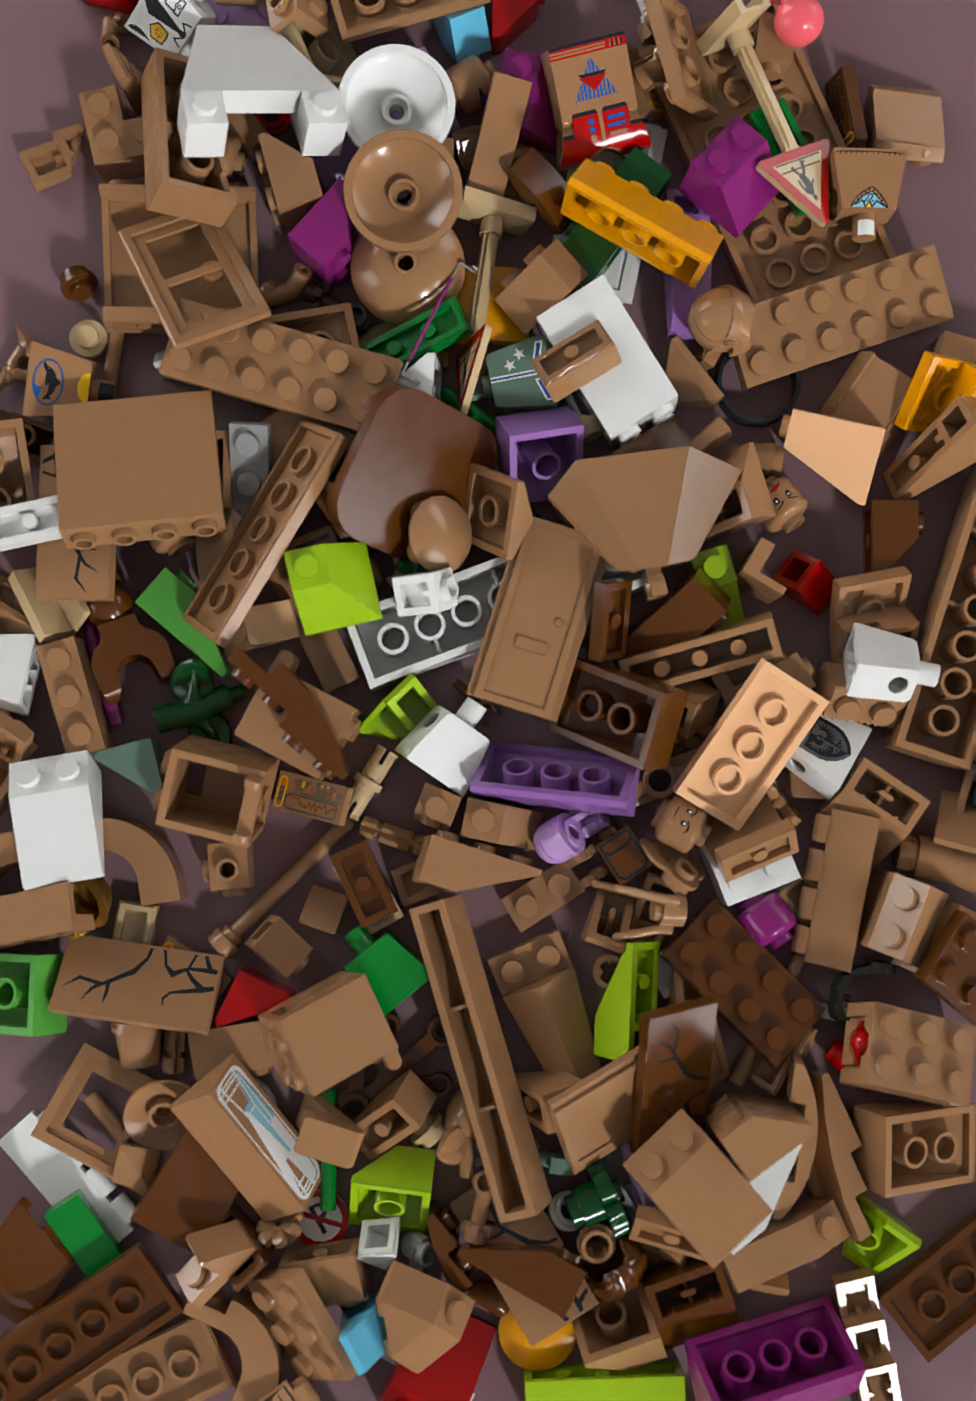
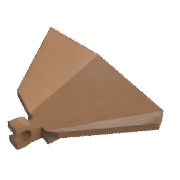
M692 446L581 459L573 462L547 498L615 571L642 572L646 601L662 599L664 595L668 594L666 581L661 573V569L693 561L696 558L742 469Z

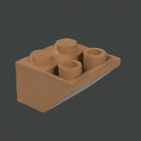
M264 132L258 134L261 149L255 151V156L260 173L263 176L266 197L276 226L283 224L288 237L291 230L323 197L313 159L308 156H302L298 150Z
M754 442L746 443L716 457L742 469V472L704 542L717 540L776 516Z
M866 757L856 758L840 789L830 800L824 801L817 813L831 815L832 808L881 818L872 862L878 865L911 833L931 801Z

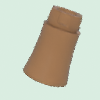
M908 835L893 849V871L909 873L911 877L932 880L976 893V854L933 843L934 837L917 835L916 837Z

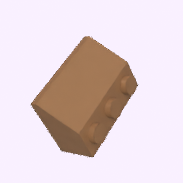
M732 1090L728 1094L721 1092L707 1102L706 1121L749 1182L817 1132L799 1111L784 1098Z

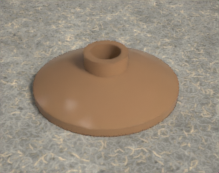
M157 1080L138 1088L127 1100L123 1113L124 1126L129 1136L136 1143L149 1149H173L179 1134L185 1126L170 1108L160 1109L159 1107H169L170 1104L191 1087L179 1081Z

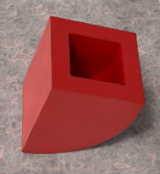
M793 549L771 579L787 588L784 592L787 596L807 610L819 615L831 599L833 579L836 578L820 559Z

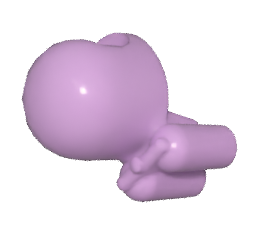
M568 810L567 813H561L536 829L533 836L534 849L539 857L547 863H563L582 853L586 845L585 838H590L609 827L611 824L607 814Z

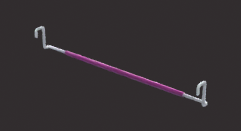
M462 262L457 264L406 361L407 363L400 374V378L403 377L416 386L421 384L416 378L412 381L403 374L438 310L459 265L461 264L471 272L476 273L478 268L474 265L472 267L476 269L475 271Z

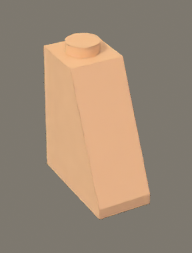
M793 408L791 416L784 414L778 435L780 438H785L783 447L855 503L865 506L886 429L880 426Z

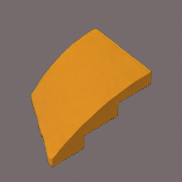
M924 351L894 424L903 430L923 433L960 394L976 399V364Z

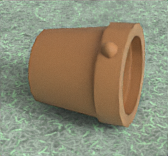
M111 1022V1031L115 1034L120 1064L123 1068H146L160 1062L162 1029Z

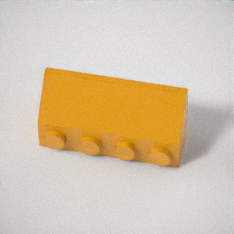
M586 158L567 183L560 211L561 214L693 289L696 288L724 238L711 223L705 220L696 221L684 214L683 209L676 203L668 200L661 201L652 196L644 185L636 181L628 182L617 176L609 165L597 161L594 163Z

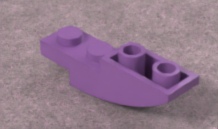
M666 189L663 201L668 200L676 203L683 209L684 214L696 221L705 220L710 223V216L706 215L704 211L678 191V189ZM711 262L695 289L663 272L668 339H673L678 335L680 339L695 340L688 330L687 319L691 305L697 296L711 289Z

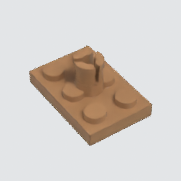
M644 0L646 9L643 10V18L649 30L653 32L656 45L653 47L651 55L644 59L641 58L633 64L635 66L633 68L639 85L648 92L654 89L656 85L664 82V91L671 104L679 106L689 114H693L705 122L719 115L705 64L696 45L698 40L689 9L677 0Z

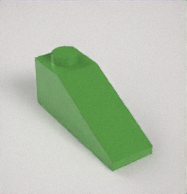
M164 567L137 598L135 603L221 677L230 680L233 676L231 674L232 668L227 660V656H225L223 647L214 643L182 620L183 615L197 594L193 590L197 583L181 569L174 574Z

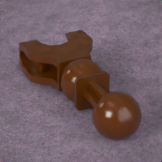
M116 573L115 601L86 602L90 609L88 619L97 626L100 643L92 656V673L101 695L108 705L121 700L122 688L118 675L121 668L128 663L141 661L150 665L158 681L162 684L170 683L171 675L176 668L165 637L139 624L135 613H133V597L128 589L121 585V578Z

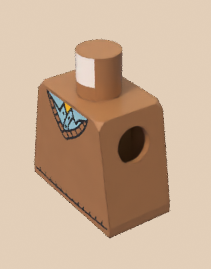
M834 147L829 155V191L833 197L830 202L832 219L836 223H852V241L857 243L874 241L876 239V224H886L896 211L907 150Z

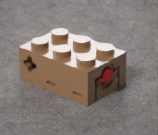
M876 1001L848 1003L847 1017L850 1018V1021H846L841 1064L845 1065V1069H841L840 1083L936 1105L970 1107L976 1026Z

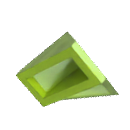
M411 673L366 718L359 729L360 733L402 741L437 706V703Z

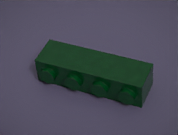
M634 147L627 158L621 155L612 167L617 176L628 182L636 181L641 183L649 190L652 196L658 199L665 193L672 176L670 171L636 147ZM573 220L565 232V236L568 238L563 243V246L589 275L565 298L602 274H605L623 250L621 247Z

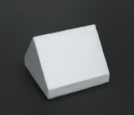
M399 1217L362 1220L357 1258L362 1262L386 1270L392 1260L394 1261L397 1257L401 1219Z

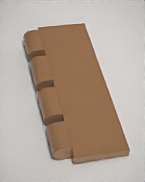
M832 808L831 815L816 813L811 840L826 843L825 849L809 847L804 878L819 881L818 887L802 885L797 916L811 920V925L795 924L790 949L791 951L805 954V962L849 973L852 972L881 818Z

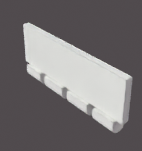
M35 1110L31 1111L0 1139V1146L52 1206L80 1188L119 1243L135 1229V1225L131 1222L130 1218L136 1205L124 1191L112 1200L108 1194L118 1184L112 1183L111 1178L92 1168L87 1171L83 1167V1163L31 1136L32 1131L43 1114L42 1112L38 1115Z

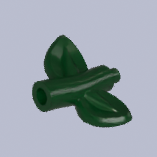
M188 658L182 661L173 670L170 678V688L174 697L179 702L151 708L160 734L188 727V736L193 734L232 744L231 726L229 720L222 713L234 709V702L247 698L243 684L227 688L225 683L214 688V677L210 669L203 662L195 658Z

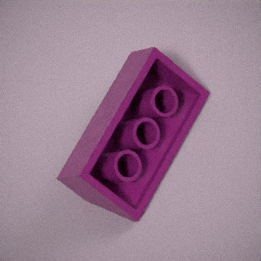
M828 1295L685 1340L684 1343L696 1401H831L857 1392L866 1371V1367Z

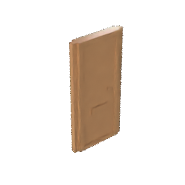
M533 516L534 521L513 560H508L466 694L557 722L592 611L594 581L601 580L607 561L578 530Z
M717 1020L709 1091L728 1080L729 1075H731ZM639 1046L547 1101V1107L566 1162L574 1175L631 1140Z

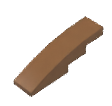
M807 1071L817 1104L818 1136L813 1163L823 1198L834 1200L850 1234V1237L847 1239L861 1242L872 1235V1232L855 1197L867 1190L850 1152L860 1147L862 1143L829 1073Z
M869 1266L831 1275L838 1316L866 1367L865 1374L856 1392L858 1401H902L896 1363L890 1353L885 1319L879 1310L874 1276Z

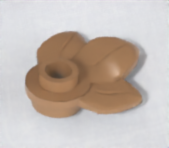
M646 838L639 840L642 849L650 861L664 871L661 875L662 880L673 892L679 895H686L688 891H694L699 886V881L704 879L705 872L701 863L697 859L688 856V852L681 853L661 841L656 843Z

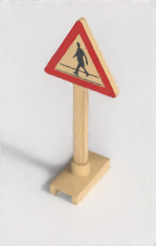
M733 0L699 38L696 45L702 56L731 48L734 56H738L782 154L760 161L755 165L756 171L817 225L824 227L829 222V140L825 138L802 147L798 146L753 48L755 42L749 28L771 6L770 1L751 0L745 7L742 0Z
M466 185L463 188L462 204L458 218L481 224L479 236L482 239L469 315V324L473 334L469 335L468 342L456 355L458 411L465 415L468 414L493 328L491 325L485 324L498 241L501 240L503 231L522 237L535 222L537 207Z

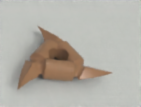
M16 324L20 346L15 348L6 362L7 366L2 369L0 392L12 383L13 380L15 382H26L27 370H22L21 366L29 358L31 341L36 342Z

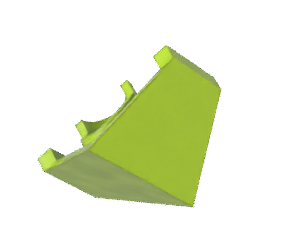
M861 1193L855 1197L872 1235L861 1242L845 1239L843 1241L842 1255L861 1268L869 1266L873 1276L921 1247L922 1240L905 1223Z

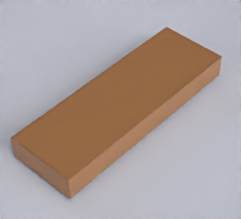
M496 71L493 73L466 186L504 197L508 181L506 171L513 162L533 82Z

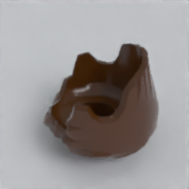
M629 1233L616 1239V1249L610 1259L603 1263H593V1270L587 1268L585 1277L591 1285V1292L602 1298L603 1301H611L616 1297L621 1299L628 1291L637 1288L648 1268L646 1253L637 1241L629 1239Z

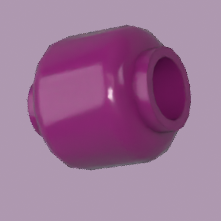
M761 893L747 899L739 906L742 912L739 914L737 921L752 935L758 945L765 947L770 944L773 950H776L793 938L789 930L795 926L796 918L777 893Z

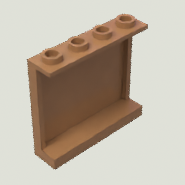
M121 179L111 180L108 184H99L102 209L105 306L102 307L103 323L106 332L166 333L117 234L121 229L165 214L146 210L145 184H131L129 181ZM230 182L229 186L235 189L239 202L224 225L259 288L256 187H248L242 182ZM200 225L146 244L164 280L200 268L207 261H218ZM226 275L223 280L214 284L205 282L201 276L168 288L177 307L181 298L226 311L242 306Z
M211 390L52 405L59 532L67 549L90 550L99 545L109 544L128 546L137 541L155 539L158 541H171L183 536L197 535L199 537H210L220 532H227L215 426L217 424L216 410Z

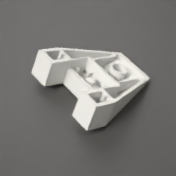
M197 25L180 90L177 120L184 157H224L229 125L227 113H292L302 156H340L348 125L340 90L280 32H275L270 26Z

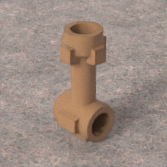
M485 1170L475 1172L471 1181L477 1192L471 1219L464 1218L461 1225V1230L464 1231L462 1239L476 1245H485L486 1239L491 1237L493 1226L486 1224L492 1194Z

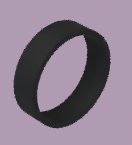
M729 354L725 356L720 364L714 380L723 394V369L727 362L733 358L729 357ZM800 371L789 374L792 382V393L789 403L785 409L773 416L765 418L746 416L733 408L725 395L719 403V407L729 419L742 426L759 428L776 423L784 414L786 415L798 398L801 387Z

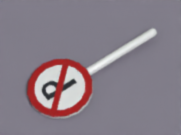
M316 1189L307 1209L302 1211L304 1218L298 1222L302 1229L299 1238L308 1245L338 1241L344 1237L349 1227V1212L345 1202L337 1194L336 1210L320 1211V1189ZM368 1293L366 1294L364 1301H366L369 1298Z

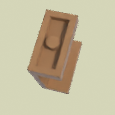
M766 793L739 832L708 813L706 824L711 826L712 829L705 841V845L726 883L799 852L796 830L789 818L783 820L780 818Z

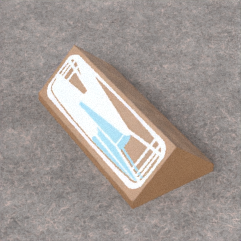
M232 1053L170 1104L169 1107L265 1222L305 1211L321 1181L320 1160L298 1154L294 1151L299 1133L237 1056Z

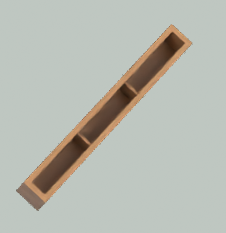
M462 894L409 909L499 1222L501 1224L537 1216L552 1202V1198ZM488 1095L491 1102L486 1104V1098ZM493 1109L494 1116L492 1122H490L487 1111Z

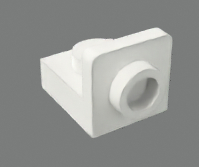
M451 567L432 572L399 575L392 578L398 617L440 613L458 605V584L453 577Z

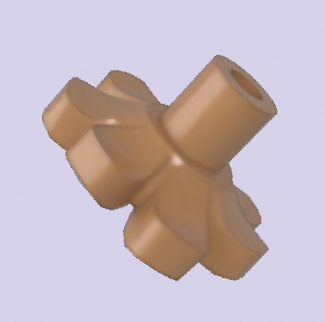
M303 1212L268 1222L260 1220L256 1226V1232L259 1234L258 1242L266 1249L272 1244L276 1249L292 1245L302 1232L298 1222L304 1218Z

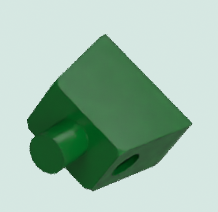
M359 924L343 937L357 954L344 967L346 972L366 975L384 1016L429 980L423 958L391 930H387L375 940L365 927L361 928Z

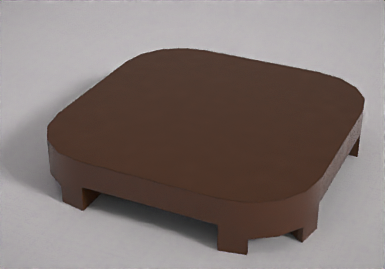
M395 382L394 385L385 387L375 395L369 393L360 405L367 410V413L334 484L327 481L324 485L322 496L327 499V510L331 518L330 524L339 531L398 559L409 560L407 556V547L409 545L408 527L413 504L417 501L426 500L431 496H446L456 501L464 510L470 463H478L494 470L497 462V445L492 433L481 423L424 391Z

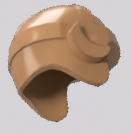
M721 285L719 288L710 289L702 293L694 300L687 319L688 330L696 342L708 352H728L729 357L744 354L751 347L750 330L756 307L745 292L732 285Z

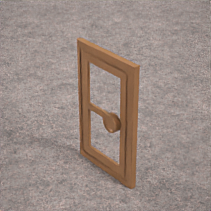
M165 214L118 231L117 234L175 350L188 347L271 316L267 303L224 224L221 228ZM200 225L218 261H207L200 268L164 280L146 244ZM226 275L242 306L186 325L168 288L201 276L205 282L214 284L223 280Z
M84 1042L32 1131L31 1136L112 1178L120 1144L123 1141L127 1142L130 1137L126 1129L111 1152L62 1126L92 1072L131 1093H134L141 1086L157 1080L137 1069L123 1068L120 1060ZM163 1106V1107H159V1108H161V1109H168V1108H170V1107ZM128 1187L141 1195H144L146 1192L143 1190Z

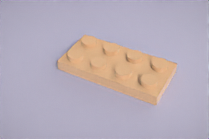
M761 658L672 789L679 796L739 832L825 710L829 701L772 663Z

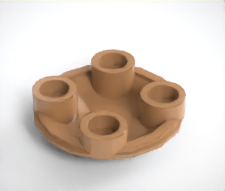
M431 496L426 500L417 501L413 504L408 527L409 545L407 547V555L409 559L415 564H421L424 569L431 572L451 567L452 571L460 568L469 556L472 544V529L466 512L456 501L446 496Z

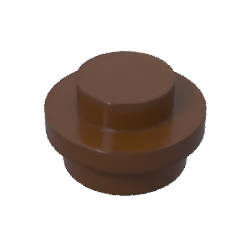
M83 265L71 266L60 276V290L63 296L71 301H84L90 298L98 287L96 275Z

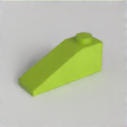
M660 941L627 942L595 1015L593 1055L616 1060L639 1046L641 1013L657 1009Z

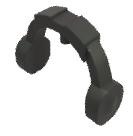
M865 959L864 964L853 966L851 973L844 971L841 974H836L830 985L829 1001H827L830 1018H833L837 1025L845 1031L848 1019L844 1013L843 1001L850 1002L851 1000L850 995L844 994L850 982L857 978L856 976L868 973L896 975L898 966L884 960Z

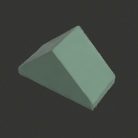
M150 737L97 751L93 757L96 761L155 795L159 788H163L166 774L161 773L164 757L158 738Z

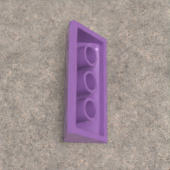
M491 741L470 783V792L487 801L634 817L640 769L601 752Z

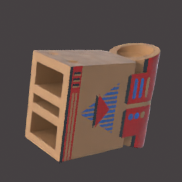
M624 31L550 49L540 55L554 123L557 129L556 165L558 171L579 167L586 158L592 160L602 151H610L621 156L630 154L634 147L640 151L650 149L651 141L649 134L637 111L638 105Z

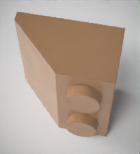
M875 868L867 889L857 944L919 968L926 957L949 894L906 876Z

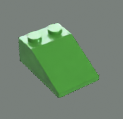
M0 951V1034L35 1037L66 1033L67 1015L51 1013L48 1009L64 953Z

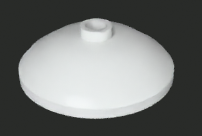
M387 44L372 48L353 61L341 80L339 90L348 121L346 134L358 149L371 138L386 131L397 129L415 130L433 137L442 144L451 130L455 114L453 86L443 67L433 57L420 49L402 44ZM393 111H399L403 114V117L395 120L389 114Z

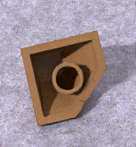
M392 1260L376 1297L378 1316L384 1317L387 1338L383 1340L386 1357L413 1373L419 1374L461 1340L475 1300L446 1282Z

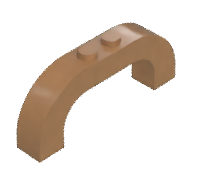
M117 817L103 818L104 850L119 854L132 866L138 881L141 906L176 901L188 897L181 863L174 850L163 837L148 826L130 819ZM14 831L0 834V879L8 869L19 863Z

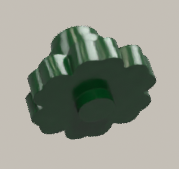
M599 1159L584 1169L588 1182L571 1189L572 1194L563 1198L576 1228L586 1225L588 1228L606 1220L617 1239L630 1233V1226L621 1205L626 1200L617 1179L610 1180L606 1169H604Z

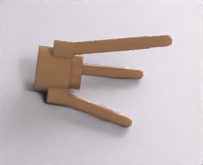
M598 880L591 882V886L594 888L650 901L649 916L651 920L657 921L658 925L614 933L612 935L614 941L655 934L672 935L673 926L683 927L685 925L688 904L687 898L684 895L655 893Z

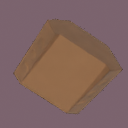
M869 84L863 113L868 135L866 148L907 150L906 160L911 161L912 164L918 167L929 166L932 163H943L945 138L942 102L938 91Z
M860 350L852 364L844 372L841 381L829 399L825 402L820 414L884 427L886 430L878 456L879 460L900 429L894 422L912 382V378L877 357L874 352Z

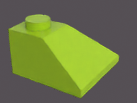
M324 543L284 552L292 593L306 636L383 619L365 543Z
M397 1145L355 1173L351 1180L349 1224L362 1225V1220L399 1217L401 1219L400 1230L426 1233L436 1150L424 1149L420 1145Z

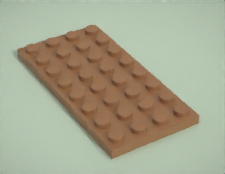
M779 5L770 6L765 12L775 14ZM715 20L694 28L697 40ZM757 21L749 28L752 38ZM655 45L641 50L639 58L644 59L651 55ZM731 48L702 56L719 115L705 122L695 115L689 114L679 106L671 104L664 91V82L656 85L654 88L665 112L664 117L687 168L736 115L750 125L747 119L749 113L761 108L738 56L733 55ZM794 48L793 62L785 80L778 79L769 81L777 100L785 98L806 143L810 144L826 138L829 140L830 155L834 147H846V144L802 48ZM781 192L770 201L737 238L710 217L718 233L724 236L721 242L743 292L754 303L896 257L882 224H876V239L874 241L857 243L852 241V223H836L833 221L830 203L829 222L824 227H820L806 214L795 218L785 195Z

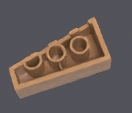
M155 47L141 75L146 210L222 228L239 202L235 189L230 188L226 177L229 169L225 157H184L177 127L180 90L189 57Z

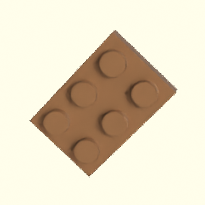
M303 1267L264 1269L247 1283L252 1292L254 1304L265 1314L272 1326L271 1332L273 1337L284 1347L291 1359V1368L299 1377L304 1375L307 1380L351 1381L356 1376L357 1372L339 1340L340 1332Z

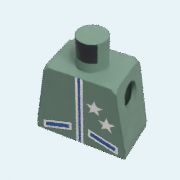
M543 334L487 354L485 356L487 375L478 377L471 402L491 398L495 416L557 408L558 403L553 402L530 363V360L547 351Z

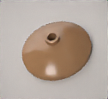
M397 129L378 134L359 148L347 168L343 193L348 215L355 228L365 239L387 251L409 253L432 246L449 232L460 212L463 189L460 171L454 158L438 140L419 131ZM403 193H409L412 196V200L409 204L403 205L398 202L399 196Z
M452 229L432 246L409 253H397L381 249L359 234L351 255V278L359 299L373 315L387 323L400 326L435 307L459 262L465 264L462 246ZM404 257H409L413 260V267L408 271L399 268V262ZM461 264L442 302L453 296L458 298L465 278V267Z

